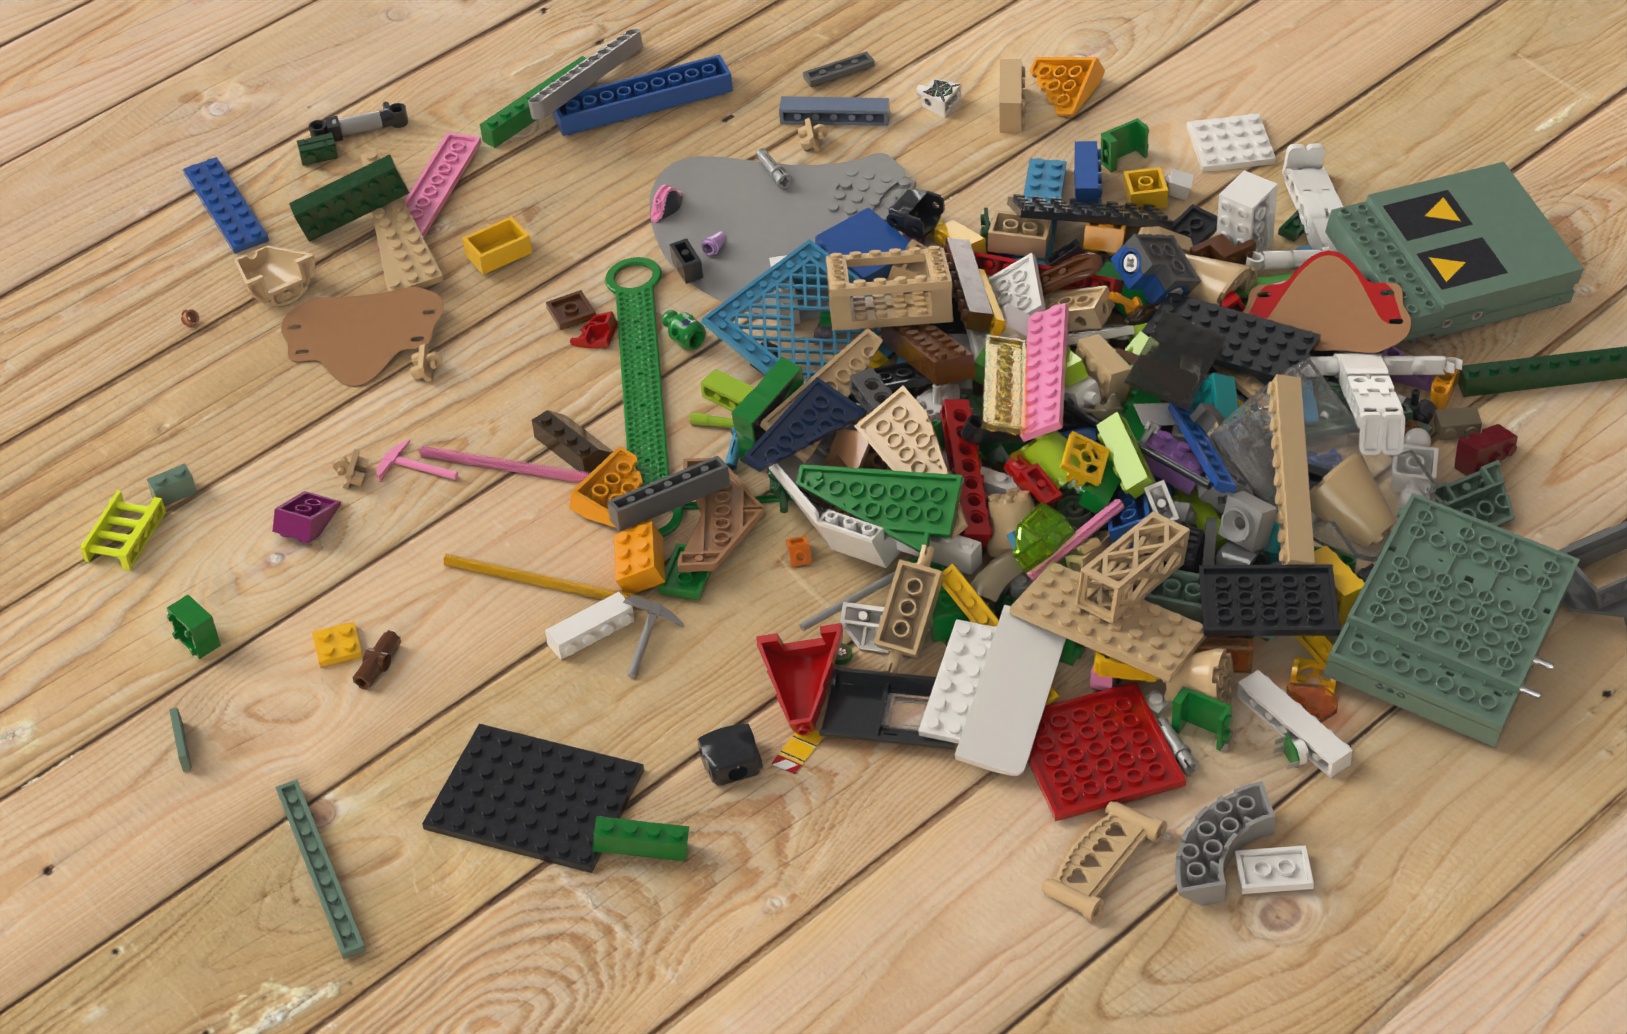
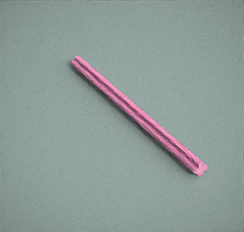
M422 445V448L419 449L420 457L581 483L588 476L586 471L581 473L578 470L576 473V470L574 472L573 469L571 472L570 469L569 472L567 468L564 471V468L559 470L558 467L557 470L555 466L552 469V466L547 468V465L545 467V465L541 464L540 467V464L535 466V463L534 465L533 463L528 465V462L523 464V461L521 464V461L516 463V460L511 462V459L509 462V459L504 461V458L502 460L499 457L497 460V457L492 459V456L491 458L486 456L485 458V455L483 457L480 454L478 457V454L473 456V453L471 455L468 452L467 455L466 452L464 454L461 451L459 454L457 450L454 453V450L452 452V450L448 449L447 452V449L445 451V449L441 448L440 451L438 447L433 449V447L427 446L426 448V445Z

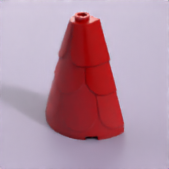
M842 623L820 626L822 638L783 643L778 633L756 636V645L777 692V700L790 727L798 735H808L815 729L827 697L826 690L842 644Z

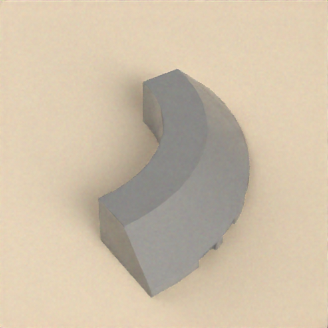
M1262 781L1236 788L1233 793L1225 797L1219 796L1215 803L1209 807L1205 806L1195 816V820L1191 825L1186 828L1176 854L1175 864L1176 885L1180 896L1201 906L1225 902L1226 882L1224 872L1228 863L1235 855V851L1240 850L1259 838L1274 835L1275 814Z

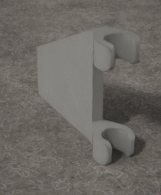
M1148 421L1145 426L1146 431L1140 442L1145 444L1150 434L1153 432L1157 435L1161 427L1153 421Z

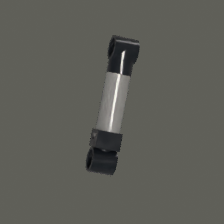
M383 102V110L338 119V116L325 118V121L314 120L309 124L310 136L315 137L332 133L334 141L337 142L343 140L342 136L389 126L402 128L408 124L406 106L402 103L389 105L388 102Z

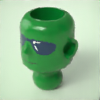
M668 310L663 314L662 323L668 328L669 337L683 349L694 350L703 343L706 337V329L692 314L690 315L686 312L677 313L674 310Z

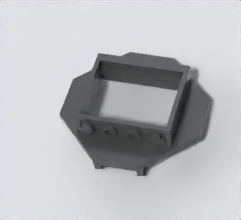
M1627 521L1614 527L1603 529L1559 550L1580 559L1569 591L1563 602L1571 612L1623 617L1627 626V576L1597 588L1580 569L1627 549Z

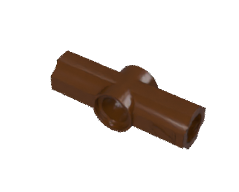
M390 630L384 632L374 648H368L365 651L363 663L353 676V682L359 688L365 690L370 688L380 672H386L389 669L391 656L401 643V638L395 632Z

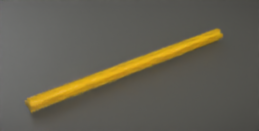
M445 553L443 565L601 600L617 593V590L612 592V589L607 591L605 587L600 589V586L595 588V585L590 587V584H586V586L585 583L580 585V582L575 584L573 580L568 582V579H564V581L563 578L558 580V577L553 579V576L552 578L549 575L546 577L544 574L541 576V573L536 575V572L535 574L532 572L531 574V571L530 573L526 570L524 572L522 569L519 572L517 568L514 571V568L512 569L509 566L508 569L507 566L502 568L500 564H496V566L495 563L490 565V562L485 564V561L484 563L481 560L478 562L476 559L473 562L471 558L467 557L466 559V557H462L461 559V556L455 555L454 557V554L449 556V553L448 555ZM623 592L622 596L626 599L627 597L632 596V593L631 595L630 593H628L627 595V592L626 594L625 592Z

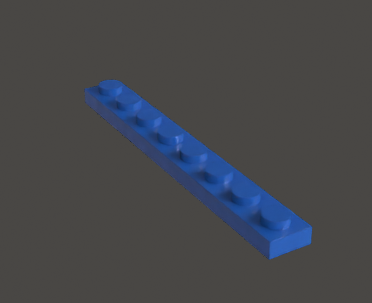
M1170 401L1167 409L1208 479L1213 483L1214 489L1220 493H1235L1237 484L1203 428L1198 423H1194L1190 418L1193 413L1190 406Z

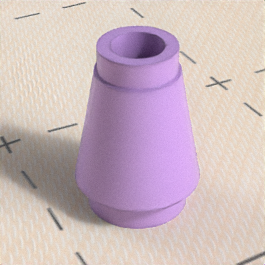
M718 232L704 239L701 245L702 251L708 256L716 255L727 240L726 234Z

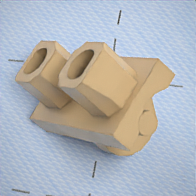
M810 118L804 120L805 126L797 129L801 138L800 144L804 151L814 148L815 152L821 150L818 139L825 138L828 135V129L823 124L812 127Z
M426 344L420 345L419 352L412 354L411 360L415 366L410 368V374L415 380L424 378L426 382L432 381L433 369L442 364V356L437 352L429 353L426 349Z
M354 449L350 462L346 457H342V459L335 460L333 468L338 475L346 474L342 488L349 489L350 484L362 485L365 475L362 472H366L369 459L360 457V450Z

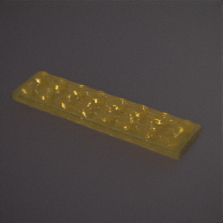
M986 334L982 429L1008 432L1013 435H1024L1027 340Z

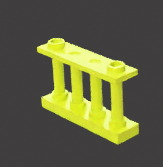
M117 490L90 534L81 544V552L85 562L89 563L95 553L118 557L122 568L131 570L166 514L162 498L154 497L150 505L143 506L124 502L122 492ZM122 510L143 514L139 520L119 517ZM113 524L135 528L129 535L110 531ZM104 539L125 542L121 549L100 546Z

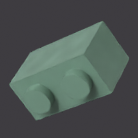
M185 464L147 479L152 498H162L164 506L197 493L193 476Z

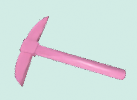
M410 440L398 444L390 452H387L376 469L377 478L380 482L391 465L395 464L454 480L458 478V472L398 457Z

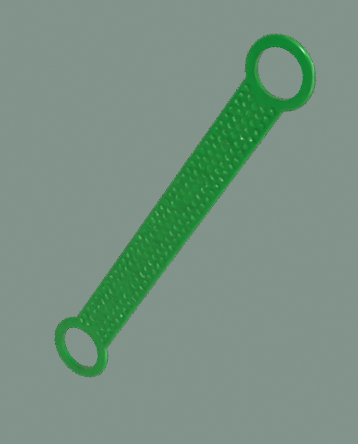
M632 257L613 265L606 274L605 283L607 288L616 294L627 451L637 457L636 471H640L643 482L642 486H645L670 475L654 287L659 283L662 271L660 266L649 258ZM630 266H645L653 272L648 282L634 288L621 287L614 281L616 275L621 270ZM682 506L673 509V517L670 522L658 529L663 537L674 532L681 524L683 519Z

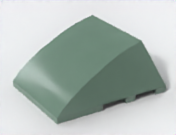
M1499 460L1482 466L1478 472L1448 484L1445 481L1427 489L1443 505L1495 526L1503 525L1515 519L1509 495L1506 494L1505 480L1500 472L1499 467L1501 465Z

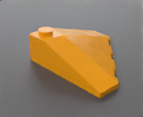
M1035 57L1030 73L1033 77H1036L1037 84L1042 91H1045L1046 98L1051 106L1054 105L1058 116H1075L1099 86L1105 70L1097 57Z
M619 446L571 491L569 509L586 519L615 527L610 521L607 501L642 486L643 482L640 471H636L635 466L638 462L636 455ZM649 519V520H647V521H644V522H642V523H639V524H637V525H634V526H632V527H630V528H628V529H625V530H629V529L634 528V527H637V526H639V525H642V524L651 522V519Z

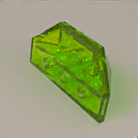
M1041 502L1017 524L1013 557L1023 571L1027 573L1053 555L1076 532L1061 512Z

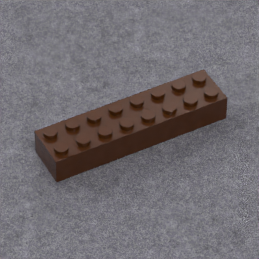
M933 323L880 327L883 343L936 386L976 378L974 354Z

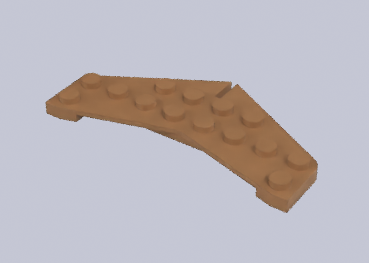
M710 458L684 459L683 468H689ZM729 467L730 486L696 500L701 517L684 552H681L679 555L678 572L714 571L718 569L764 516L762 504Z

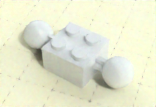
M1422 428L1409 430L1404 437L1402 453L1394 456L1391 491L1401 492L1398 498V505L1401 509H1404L1412 493L1425 497L1424 495H1431L1427 489L1435 486L1439 448L1430 447V435Z

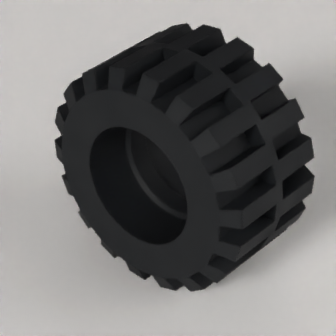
M1183 525L1190 529L1184 564L1177 570L1197 573L1203 555L1204 530Z

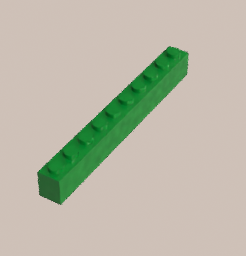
M1140 374L1121 413V416L1127 420L1135 439L1139 442L1146 429L1138 416L1134 404L1159 403L1165 392L1143 374ZM1109 458L1106 462L1101 483L1098 486L1089 482L1088 484L1085 483L1078 493L1082 495L1078 504L1095 514H1098L1108 505L1121 480L1113 471L1114 463ZM1093 465L1092 469L1096 471L1098 467Z

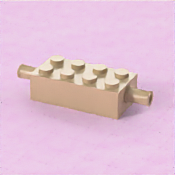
M922 545L917 563L899 559L874 640L876 647L890 652L883 670L885 672L897 673L902 656L920 658L945 576L942 571L930 567L935 548Z

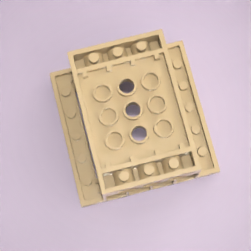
M929 246L928 249L911 247L904 251L895 248L890 249L889 252L871 250L869 253L861 254L859 251L850 252L849 255L832 253L830 256H826L832 331L953 322L952 279L944 248H940V246ZM926 262V275H917L915 279H906L904 276H898L894 280L886 281L885 278H876L874 282L858 279L854 280V283H849L847 267Z

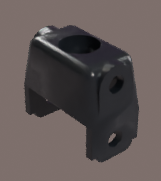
M907 188L889 207V215L886 220L890 226L898 231L920 240L928 235L938 224L941 215L945 211V202L940 194Z
M749 724L723 727L704 734L697 739L700 757L705 770L709 774L712 783L718 786L756 776L759 774L760 769L763 768L762 759Z

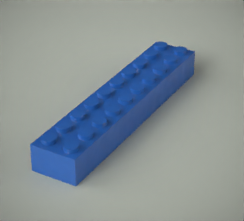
M719 54L585 89L552 112V115L562 136L571 135L580 131L606 126L618 121L640 117L652 112L732 92V76Z

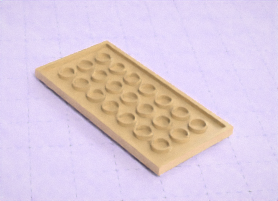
M1051 562L1011 605L1009 613L1167 682L1173 679L1188 658L1207 637L1203 634V624L1143 599L1116 622L1111 624L1075 605L1080 572L1055 562ZM1114 589L1102 591V604L1112 602ZM1095 594L1091 599H1089L1090 601L1096 604L1097 594Z

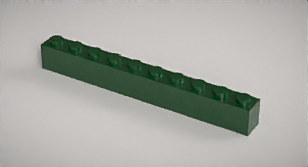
M1627 346L1462 365V370L1459 372L1458 385L1463 397L1624 379L1627 378Z

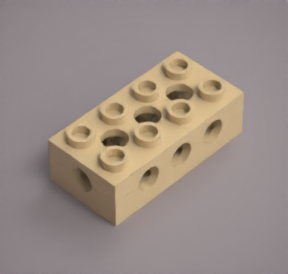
M1108 286L1054 291L1043 296L1045 310L1050 309L1054 305L1066 303L1069 308L1068 332H1079L1088 329L1098 330L1102 328L1115 306L1114 302L1109 299L1110 291Z

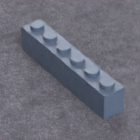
M781 96L779 107L780 124H805L804 120L810 118L812 125L888 126L890 114L889 98Z

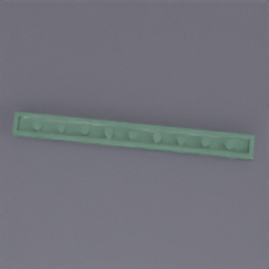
M298 780L277 786V794L342 958L346 959L365 952L364 943Z

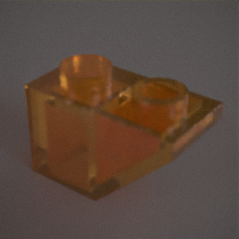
M1292 682L1287 684V695L1295 702L1300 703L1320 723L1337 713L1339 698L1324 685Z

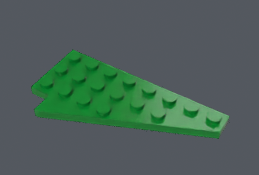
M800 464L796 484L799 488L856 519L884 528V534L920 553L922 545L929 547L931 537L952 538L964 478L962 475Z

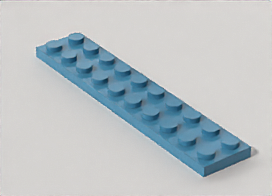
M1030 158L1023 194L1025 198H1032V196H1042L1046 200H1051V197L1062 198L1067 161ZM1052 220V236L1045 259L1053 254L1058 220ZM1012 255V259L1020 260L1023 257H1025ZM1036 258L1037 264L1046 265L1044 258Z

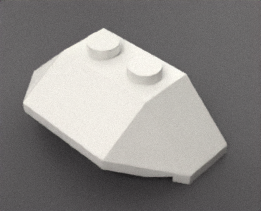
M843 602L840 623H842L843 628L860 650L890 653L888 650L878 648L874 644L884 607Z

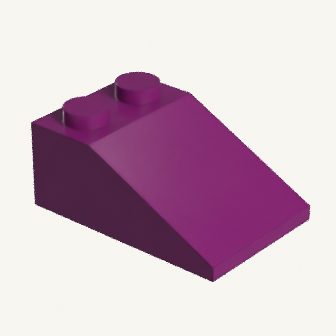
M304 491L274 509L272 532L279 533L282 537L296 538L302 543H309L320 536L341 506V501Z

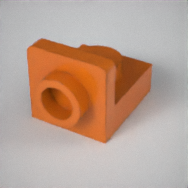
M807 536L785 539L792 567L812 563Z

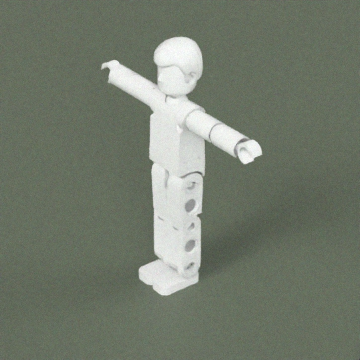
M1303 144L1289 145L1282 170L1286 187L1295 208L1299 209V218L1301 223L1304 224V231L1312 250L1263 251V254L1253 251L1252 259L1247 257L1246 265L1256 270L1261 268L1263 270L1298 269L1311 256L1319 252L1328 250L1338 252L1325 233L1331 210L1343 207L1326 169L1322 168L1325 156V149L1322 144H1308L1306 147Z
M1334 350L1333 356H1310L1298 376L1334 375L1336 378H1339L1343 395L1346 397L1358 428H1360L1359 449L1364 455H1377L1382 450L1386 455H1398L1402 453L1404 448L1405 416L1396 392H1394V386L1389 375H1445V372L1454 373L1455 368L1462 370L1463 360L1454 357L1445 358V356H1383L1382 353L1371 354Z

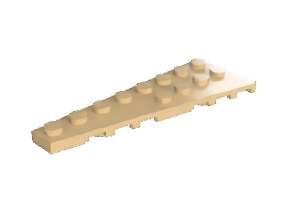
M869 328L864 330L764 418L760 426L767 431L816 377L849 398L852 393L849 389L850 375L867 369L882 345L883 340ZM822 439L794 455L807 464Z

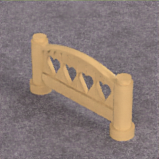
M1109 802L1105 810L1108 816L1093 825L1077 840L1066 855L1055 879H1045L1041 890L1045 895L1082 912L1083 917L1095 921L1100 916L1104 906V900L1099 898V895L1146 838L1156 843L1163 838L1167 829L1166 821L1158 817L1153 819L1119 802ZM1118 825L1126 836H1107L1106 833L1111 831L1112 826ZM1105 840L1109 843L1113 852H1096L1093 849L1099 846L1098 843ZM1094 856L1100 867H1082L1081 864L1086 862V857ZM1080 871L1088 883H1069L1067 880L1073 877L1074 872Z

